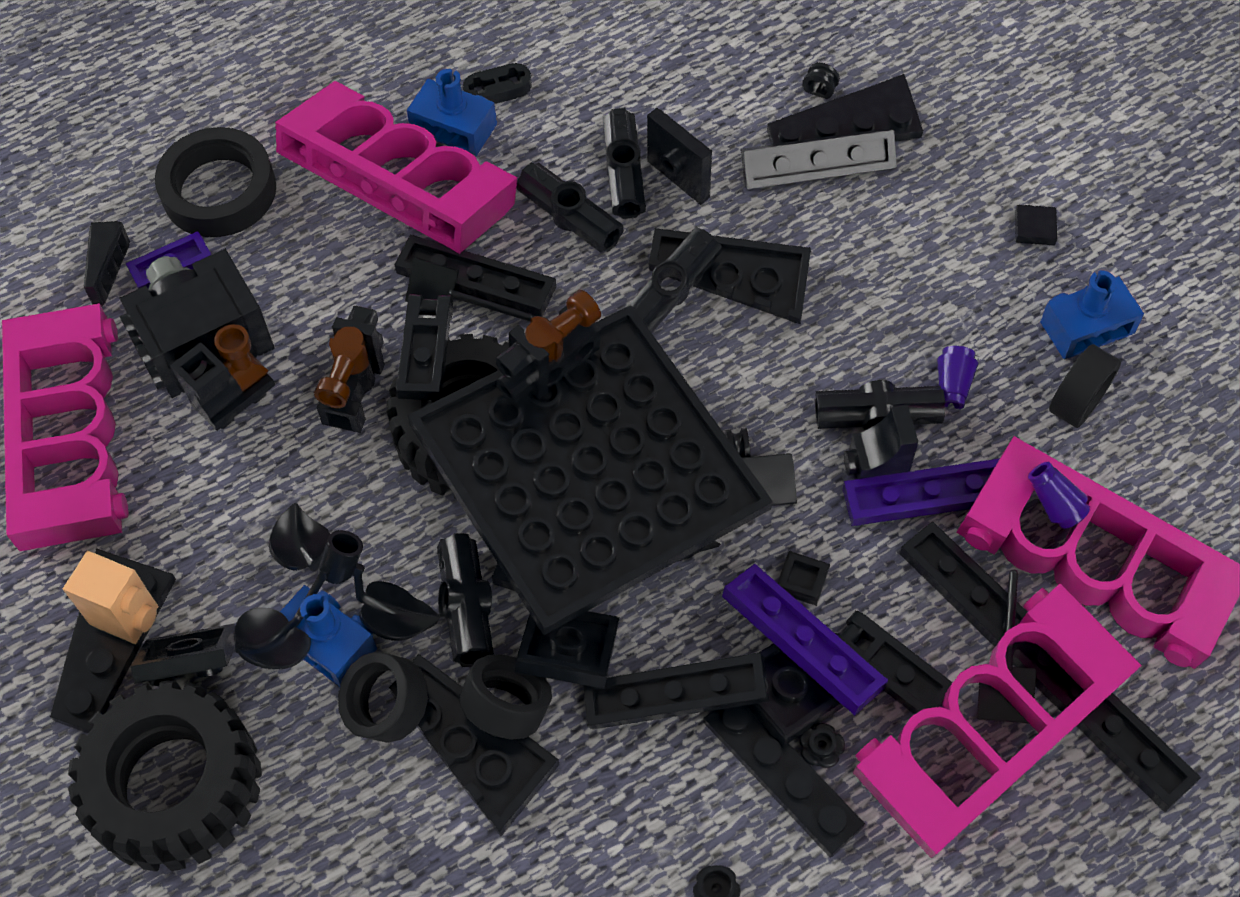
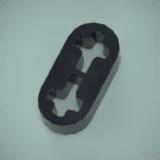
M519 63L506 64L473 73L463 82L464 92L475 96H483L489 101L494 102V104L520 98L526 95L532 87L530 70L525 65ZM516 77L520 83L514 84L510 78ZM481 86L485 92L478 94L475 88Z

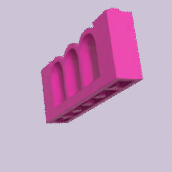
M337 81L332 82L275 122L276 153L459 254L505 216L515 204L516 176L487 161L480 165L476 157L464 149L452 146L436 147V140L428 130L415 124H394V118L389 110L374 102L364 101L363 95ZM359 135L372 136L353 151L340 145V143L350 137ZM402 157L415 159L396 175L381 167L393 159ZM443 180L459 182L440 199L424 191L427 186L434 182Z
M100 304L2 320L6 535L19 552L122 533L121 519L128 518L129 515L125 494L118 493L115 489L119 473L116 463L106 448L114 436L116 423L110 408L104 400V397L111 388L113 379L110 365L105 357L112 356L111 342L118 341V333L114 319L106 317ZM75 362L93 363L89 374L80 381L32 390L31 370ZM81 409L96 411L91 424L81 431L33 440V418ZM84 458L99 460L98 468L86 481L75 485L35 492L34 467Z
M1013 436L956 532L976 549L987 550L995 555L998 549L1001 548L1006 559L1020 570L1031 574L1047 573L1053 570L1056 583L1058 585L1061 583L1080 604L1099 606L1108 602L1110 613L1120 627L1129 634L1140 638L1157 637L1153 647L1163 652L1168 661L1180 667L1190 666L1195 669L1210 657L1240 596L1239 563ZM1044 462H1050L1054 468L1058 469L1088 496L1087 503L1090 506L1088 515L1081 522L1072 526L1062 546L1055 549H1043L1033 545L1025 538L1020 528L1019 519L1022 510L1034 491L1028 475L1036 466ZM1089 522L1133 546L1116 579L1113 581H1098L1090 578L1081 570L1076 561L1075 550L1077 543ZM1145 554L1188 577L1168 615H1157L1147 611L1137 602L1133 595V577Z
M1061 583L1050 593L1041 588L1023 605L1028 611L1018 625L1006 631L991 652L989 665L971 666L959 673L945 693L942 708L923 709L909 719L898 735L897 741L892 735L882 743L875 737L855 755L860 763L855 767L853 774L930 858L939 853L1142 666ZM1027 641L1037 644L1084 690L1055 719L1028 693L1007 668L1006 650L1013 643ZM983 683L992 686L1039 733L1007 763L966 721L960 712L958 704L959 691L966 685ZM937 725L947 729L992 776L959 807L950 800L917 764L911 754V734L921 726Z

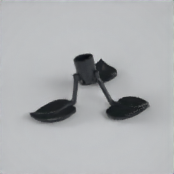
M297 503L291 505L276 521L270 534L268 546L270 554L275 561L289 570L297 571L307 567L313 572H316L318 569L320 570L306 597L318 594L325 580L332 584H341L354 576L356 599L364 604L359 612L360 620L375 635L391 641L407 640L438 623L441 616L425 602L413 597L400 586L384 581H374L368 584L364 592L362 574L365 567L358 563L363 550V543L354 533L337 530L330 534L326 527L309 517ZM257 607L242 614L236 622L233 632L236 653H239L240 657L245 661L265 669H287L299 664L305 659L311 646V638L304 631L296 628L303 619L300 607L290 621L281 612L271 608Z

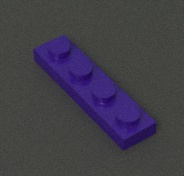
M999 459L844 481L842 489L851 526L970 509Z
M755 563L724 587L722 597L854 716L884 690L888 680Z

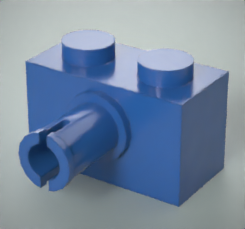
M444 69L437 74L436 81L427 79L406 110L409 124L425 128L433 134L436 142L464 149L477 156L497 125L495 104L483 96H475L461 91V78L458 71L455 70L452 75V69Z
M1101 270L1098 271V275L1095 272L1091 275L1089 284L1084 289L1069 295L1061 293L1047 302L1040 323L1065 360L1083 353L1092 344L1100 347L1135 334L1144 312L1119 276L1115 277L1112 273Z
M304 585L280 612L290 621L300 607L303 619L296 628L304 631L311 638V646L304 661L340 687L342 678L350 665L361 656L377 650L372 636L373 633L363 625L358 615L354 614L349 618L339 610L341 608L340 604L327 592L321 590L318 594L306 597L310 588Z

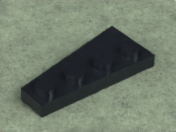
M905 74L768 123L767 133L772 145L892 128L894 129L895 142L922 138L923 128Z
M655 228L649 258V270L653 271L658 264L667 261L690 232ZM712 235L723 247V251L693 287L801 325L811 248ZM669 277L671 279L681 282V280L676 277Z
M96 548L95 554L136 571L159 606L157 608V617L176 581L175 576L172 573ZM79 612L50 715L52 720L89 734L93 728L89 721L98 711L102 715L107 712L110 706L109 701L117 693L149 630L142 633L137 643L133 644L89 625Z
M418 654L412 662L421 669L427 682L428 701L424 716L417 725V728L501 837L560 765L559 759L529 736L510 740L493 736L479 729L466 717L460 706L462 686ZM395 680L389 689L396 699L398 693L397 681Z

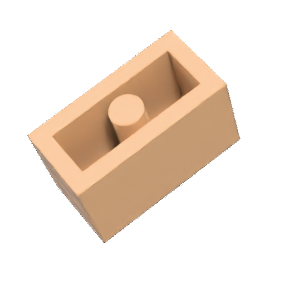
M88 550L63 587V591L89 625L133 644L137 643L142 633L147 632L155 621L159 606L136 571Z

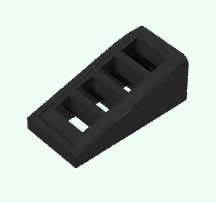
M120 221L92 222L89 226L84 289L92 305L100 304L103 307L106 303L130 246L129 237Z

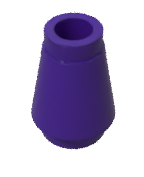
M947 346L943 348L942 355L937 358L939 386L944 391L945 407H948L950 403L956 409H963L965 407V401L979 364L975 359V351L968 347Z
M1050 462L1039 464L1029 473L1028 479L1031 481L1051 523H1057L1063 529L1070 528L1081 522L1090 511V506L1087 503L1088 496L1058 469L1054 468Z

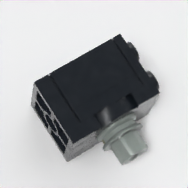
M226 248L193 263L194 269L183 268L181 262L176 257L164 256L158 258L151 263L146 271V277L151 283L149 289L147 286H144L119 298L126 311V314L119 317L140 358L144 362L157 390L166 387L171 398L181 395V392L185 393L170 365L200 342L222 363L227 361L221 357L214 343L216 333L224 326L236 324L247 330L251 340L249 352L255 358H257V355L261 356L275 349L261 309ZM202 360L194 362L188 368L187 373L191 374L194 372Z

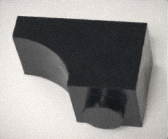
M908 405L891 407L889 413L881 422L863 432L852 433L850 448L844 451V465L848 476L855 475L856 479L909 472L911 470L919 442Z

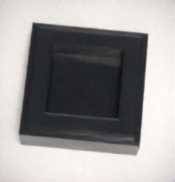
M1017 205L1015 210V243L1055 246L1057 241L1056 207Z
M788 551L778 584L795 599L817 606L830 564Z

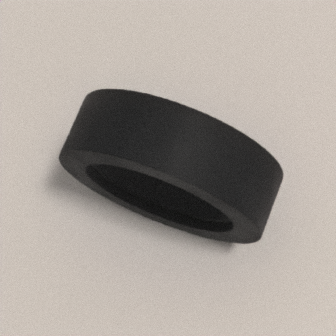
M206 128L182 137L166 150L155 171L156 190L169 219L185 232L193 234L198 231L201 237H223L249 228L266 214L276 194V178L266 149L252 135L233 128ZM230 160L241 163L252 171L251 182L247 189L239 197L228 203L218 206H198L188 202L181 196L182 187L187 177L195 169L206 163Z

